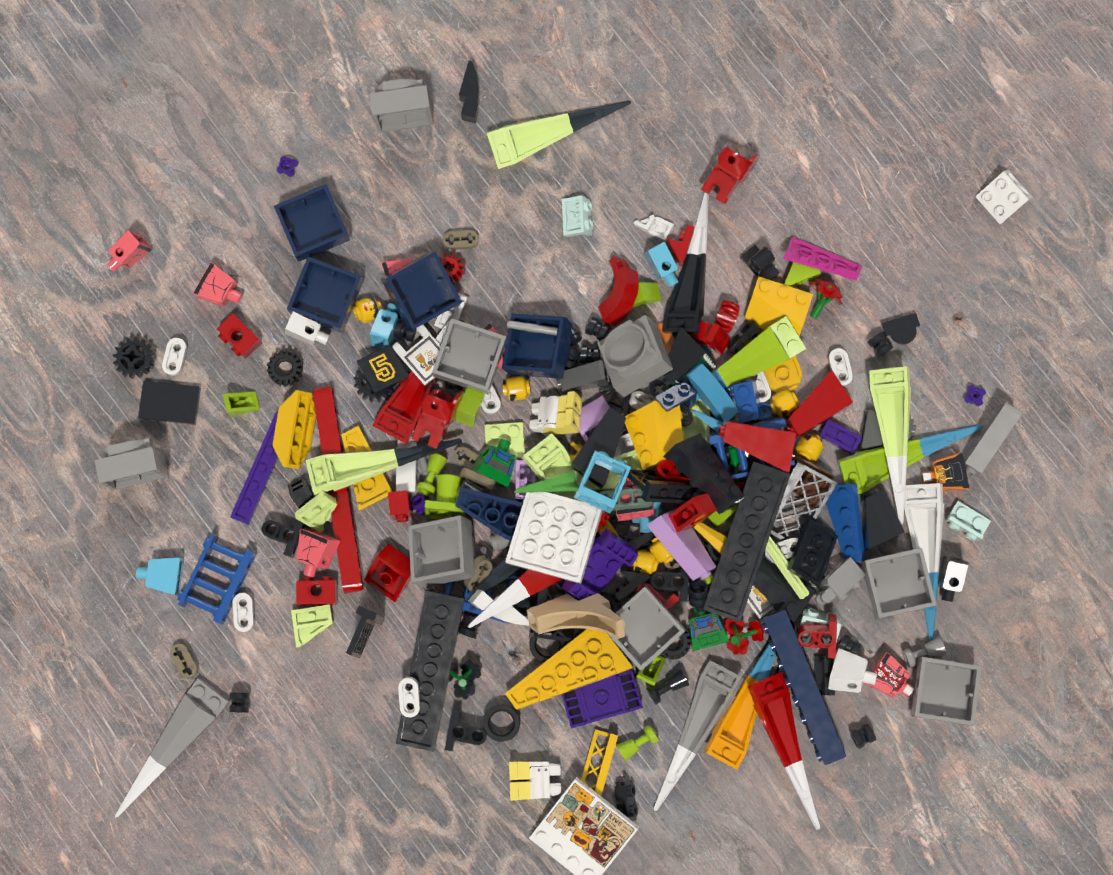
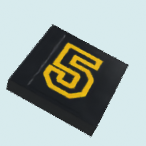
M391 344L356 361L374 395L409 378Z

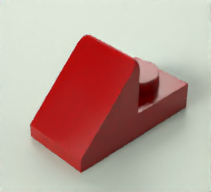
M687 225L686 230L681 231L679 241L667 238L666 241L679 266H683L693 235L694 227Z

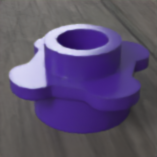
M286 156L281 157L277 172L279 174H287L288 177L294 176V169L298 166L297 160H292Z
M974 385L968 386V392L964 397L965 402L981 406L983 404V396L986 394L985 389L975 388Z
M419 494L411 502L412 509L416 510L417 514H421L425 511V501L431 500L427 499L426 495Z

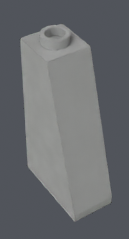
M1008 403L1003 404L996 410L964 460L968 474L978 476L983 472L1021 417L1022 412Z

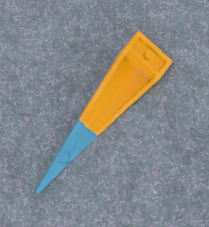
M770 643L736 693V698L712 730V736L703 751L738 770L747 753L757 715L753 707L755 704L747 686L768 678L777 651H772Z

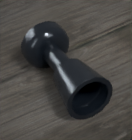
M678 669L666 680L667 683L655 689L654 686L646 688L655 705L661 702L660 695L667 691H675L689 686L681 669Z

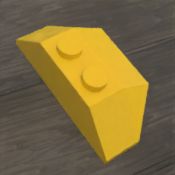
M296 390L279 407L273 448L283 467L300 469L301 464L310 452L316 419L312 393Z

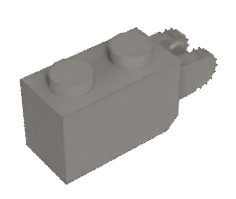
M851 557L839 563L822 579L819 586L822 591L814 599L817 606H823L838 599L839 601L844 600L849 595L848 591L851 588L854 590L862 583L860 580L865 574Z

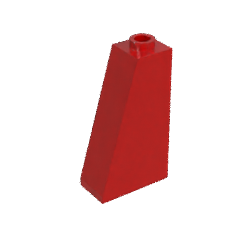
M833 371L829 372L785 421L787 427H784V430L795 432V439L845 410L853 403Z
M725 420L723 425L720 424L718 436H721L720 440L786 472H790L796 438L795 432Z

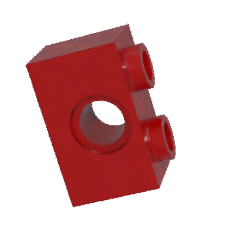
M233 313L217 328L220 333L218 337L225 344L229 342L233 346L231 350L238 357L242 355L246 359L262 344ZM236 334H242L240 341H234Z
M408 491L388 492L389 510L392 519L397 520L399 523L409 521L408 518H413Z
M707 493L693 497L668 516L676 531L681 532L693 528L716 512L717 509Z
M302 577L301 581H296V604L299 606L338 605V582L333 580V577H321V580L313 581V577ZM315 586L322 588L319 596H314L312 593Z

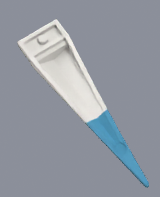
M943 484L906 485L904 510L913 550L923 549L934 597L937 602L944 514ZM936 606L924 609L928 635L931 641L934 639Z

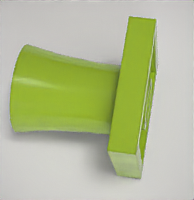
M449 474L438 475L436 477V501H425L426 519L441 520L460 515L466 517L465 512L455 506L459 487H461L463 479Z

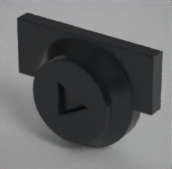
M916 313L881 324L884 334L891 336L894 342L901 345L912 342L916 337V328L920 327Z

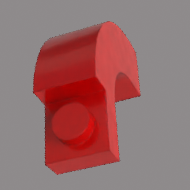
M613 256L609 263L615 278L614 287L609 297L598 306L602 320L616 327L626 318L636 301L639 277L637 271L631 269L626 260Z

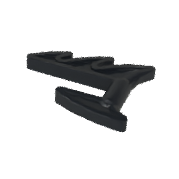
M612 382L600 388L599 393L607 392L601 396H603L609 407L617 408L623 412L624 417L627 416L631 394L625 396L620 406L611 402L616 392Z

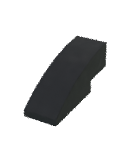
M469 60L460 88L459 100L464 102L461 111L462 120L476 124L480 101L479 86L473 61Z

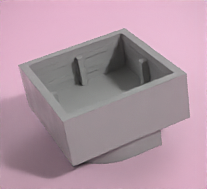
M422 79L384 81L375 88V93H370L372 114L378 133L433 125L427 86L423 85Z
M647 315L634 322L628 320L612 330L606 338L597 342L613 388L624 397L673 370L658 328Z
M451 318L432 371L433 377L488 395L507 343L506 336Z
M149 438L107 446L102 451L104 458L94 460L99 483L113 491L169 477L165 455L154 448L153 441Z
M460 515L408 526L411 583L420 587H428L474 578V538L472 537L470 520Z
M922 548L861 562L875 620L937 605Z
M645 586L616 612L625 622V636L617 639L610 634L608 635L638 669L642 671L682 635L686 629L651 590Z
M927 657L918 658L911 717L974 726L982 666Z

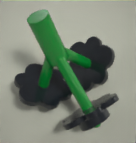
M466 660L460 666L462 675L459 676L458 664L452 662L449 682L453 680V677L458 679V683L454 684V695L457 698L468 699L469 696L475 694L473 680L481 676V671L478 670L479 665L474 664L471 660Z

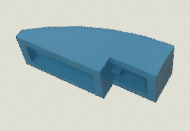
M699 363L687 374L694 389L698 392L697 394L702 403L710 408L715 419L724 422V420L729 421L739 412L721 384L702 363Z

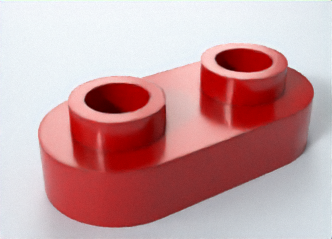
M662 460L655 468L657 477L663 481L684 483L691 481L686 475L685 477L681 476L675 469L676 465L671 460Z

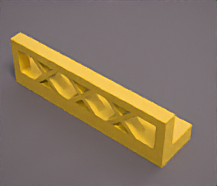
M595 729L581 781L587 785L585 782L586 776L594 772L597 777V783L590 788L595 787L594 791L602 796L618 736ZM598 734L609 737L607 746L601 749L596 744ZM594 746H596L598 751L593 753ZM606 749L605 754L603 756L601 751ZM599 753L603 759L602 765L594 768L590 762L591 757ZM590 764L592 770L587 772ZM600 768V772L598 775L596 773V770Z

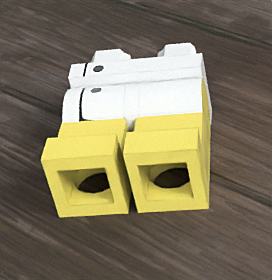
M575 391L568 392L564 396L540 397V402L532 404V413L535 416L538 415V419L530 421V429L533 432H541L544 436H549L551 433L553 435L579 433L581 419L579 415H581L583 400Z
M550 761L509 762L510 780L529 779L526 782H510V801L551 798V796L561 794V783H550V776L561 775L560 764L550 763Z

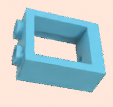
M594 451L574 498L610 514L614 509L631 467L622 460L610 458L605 452ZM594 463L621 475L611 499L585 487Z

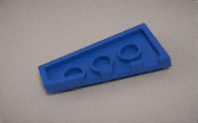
M857 483L836 485L826 505L835 533L838 536L837 539L844 560L851 557L855 562L865 561Z

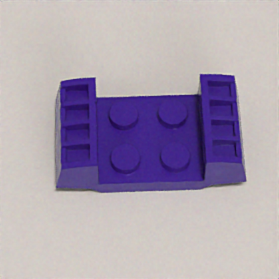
M606 528L593 542L582 583L566 580L561 588L580 600L597 593L600 594L623 563L630 567L634 564L638 557L635 547Z
M632 670L561 694L571 729L643 708Z

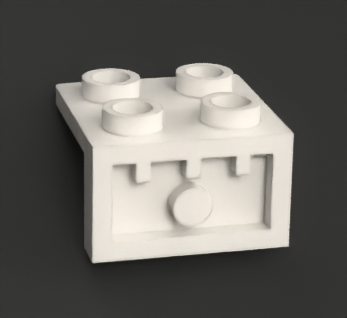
M1009 170L1003 171L976 195V198L999 224H1002L1023 204L1033 198Z

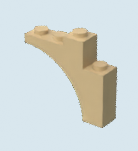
M598 593L579 601L569 594H565L527 609L529 627L538 634L558 629L585 628L608 633L617 639L625 636V622L623 618L610 609L609 601Z

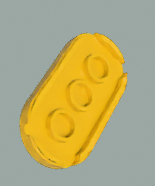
M796 355L783 363L763 371L770 389L775 393L784 390L793 392L802 379V370Z

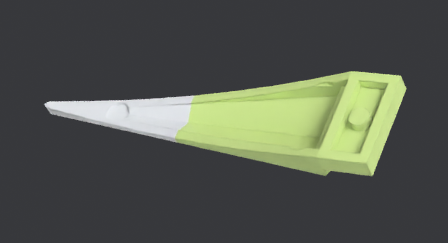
M907 366L869 371L870 390L886 453L898 519L901 524L904 522L911 401L909 367Z

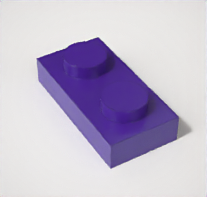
M829 419L819 435L820 438L852 455L862 439L858 434Z

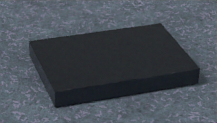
M143 381L138 418L196 425L201 387Z
M806 518L787 570L812 587L819 588L838 536L812 518Z

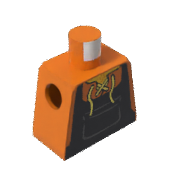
M963 452L934 461L930 464L931 471L921 472L923 484L941 483L943 484V491H966L969 489Z

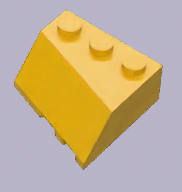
M758 277L745 319L750 322L754 320L759 327L765 330L769 325L787 316L796 333L800 336L813 294Z
M655 400L625 416V424L643 470L655 471L656 466L662 460H666L663 456L675 444L685 440L684 431H682L681 419H683V414L680 411V405L666 412Z

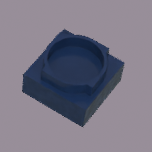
M327 184L274 205L298 262L350 241Z
M436 251L428 252L381 278L407 330H414L462 303Z
M307 257L287 310L291 315L293 312H296L321 324V326L343 333L364 281L360 275Z
M511 313L510 321L556 327L558 330L557 335L509 328L501 369L510 375L563 379L565 364L569 354L573 323L560 316Z

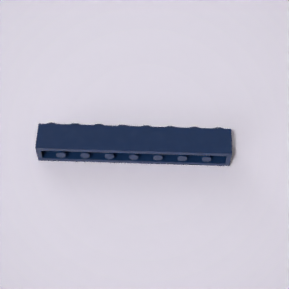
M782 609L763 617L762 627L765 634L769 633L772 638L769 643L772 651H777L779 658L776 660L780 670L785 669L787 677H784L788 689L792 687L795 693L792 699L795 706H800L802 713L799 715L803 725L807 724L810 729L807 735L811 744L815 743L818 750L815 751L818 761H823L824 765H828L847 757L786 610Z

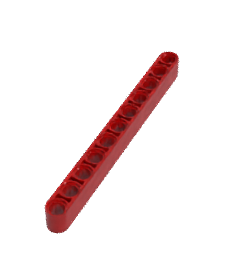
M332 386L314 388L313 398L322 455L343 454ZM348 486L337 491L329 490L328 494L336 498L337 506L332 511L331 516L335 539L340 540L337 556L343 592L346 594L363 591V579Z

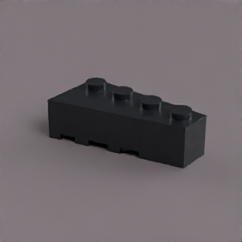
M701 433L675 444L663 456L667 461L671 460L676 465L675 469L680 474L683 472L691 480L689 484L693 488L699 489L702 495L709 494L719 515L733 508L745 497Z

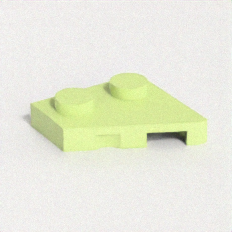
M523 422L485 425L487 446L497 447L500 439H505L511 443L507 453L522 459L523 455H525Z
M321 491L294 513L297 520L322 533L325 521H329L332 511L337 506L336 498Z
M330 604L291 610L296 648L302 647L333 625Z

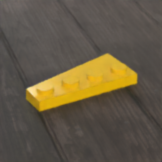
M359 426L341 434L345 453L372 452ZM383 473L353 484L359 512L387 498L388 492H393Z

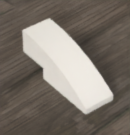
M412 437L407 444L398 440L397 449L417 446V441L413 440ZM417 460L396 468V491L407 490L408 493H416Z
M477 589L468 602L477 609L484 611L499 596H496L493 600L483 590ZM513 606L493 616L506 622L529 625L528 620Z

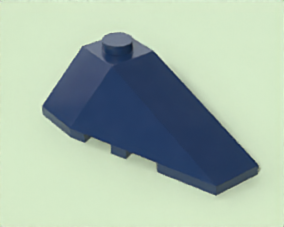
M459 487L455 506L503 538L512 541L523 502Z

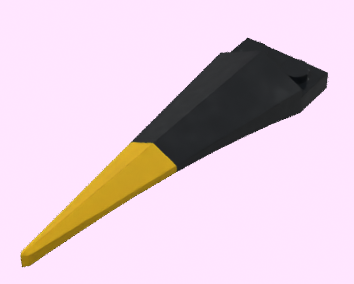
M701 522L694 526L722 555L727 537ZM762 557L753 587L776 611L785 609L792 623L795 622L816 593V590L803 582L809 591V595L799 599L779 568Z

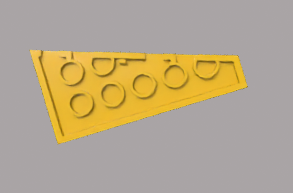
M586 629L507 691L505 695L513 706L519 710L633 669L634 667L607 633Z

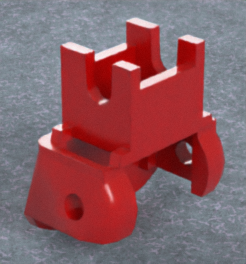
M723 148L718 156V165L714 166L713 171L701 190L709 194L715 185H719L720 190L715 199L726 204L740 182H745L757 164L760 155L755 153L750 160H747L730 148Z
M434 389L431 393L428 392L422 399V413L419 415L412 439L419 441L420 437L423 438L426 431L430 433L428 446L437 449L439 442L444 441L449 425L456 420L457 408L465 392L461 390L456 396L439 389Z

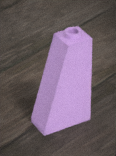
M676 509L659 516L647 524L649 529L693 581L698 578L704 580L712 575L710 571L716 568L693 528L677 532L668 515Z

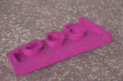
M792 237L783 257L785 260L853 280H857L862 268L857 263L795 237Z

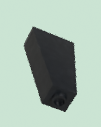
M611 407L607 410L569 467L583 476L594 451L605 452L610 458L614 459L626 421L622 411ZM594 463L588 480L601 489L606 484L610 470Z

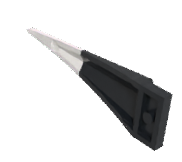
M704 193L691 243L678 278L679 282L675 286L664 314L662 332L666 334H678L682 328L688 334L700 333L701 319L704 316L708 193Z

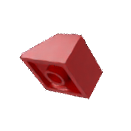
M388 543L376 556L364 581L393 602H396L411 581L410 559Z

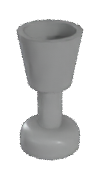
M938 636L923 645V649L912 653L907 648L902 650V655L908 668L916 665V659L924 656L930 658L946 655V649L941 638Z

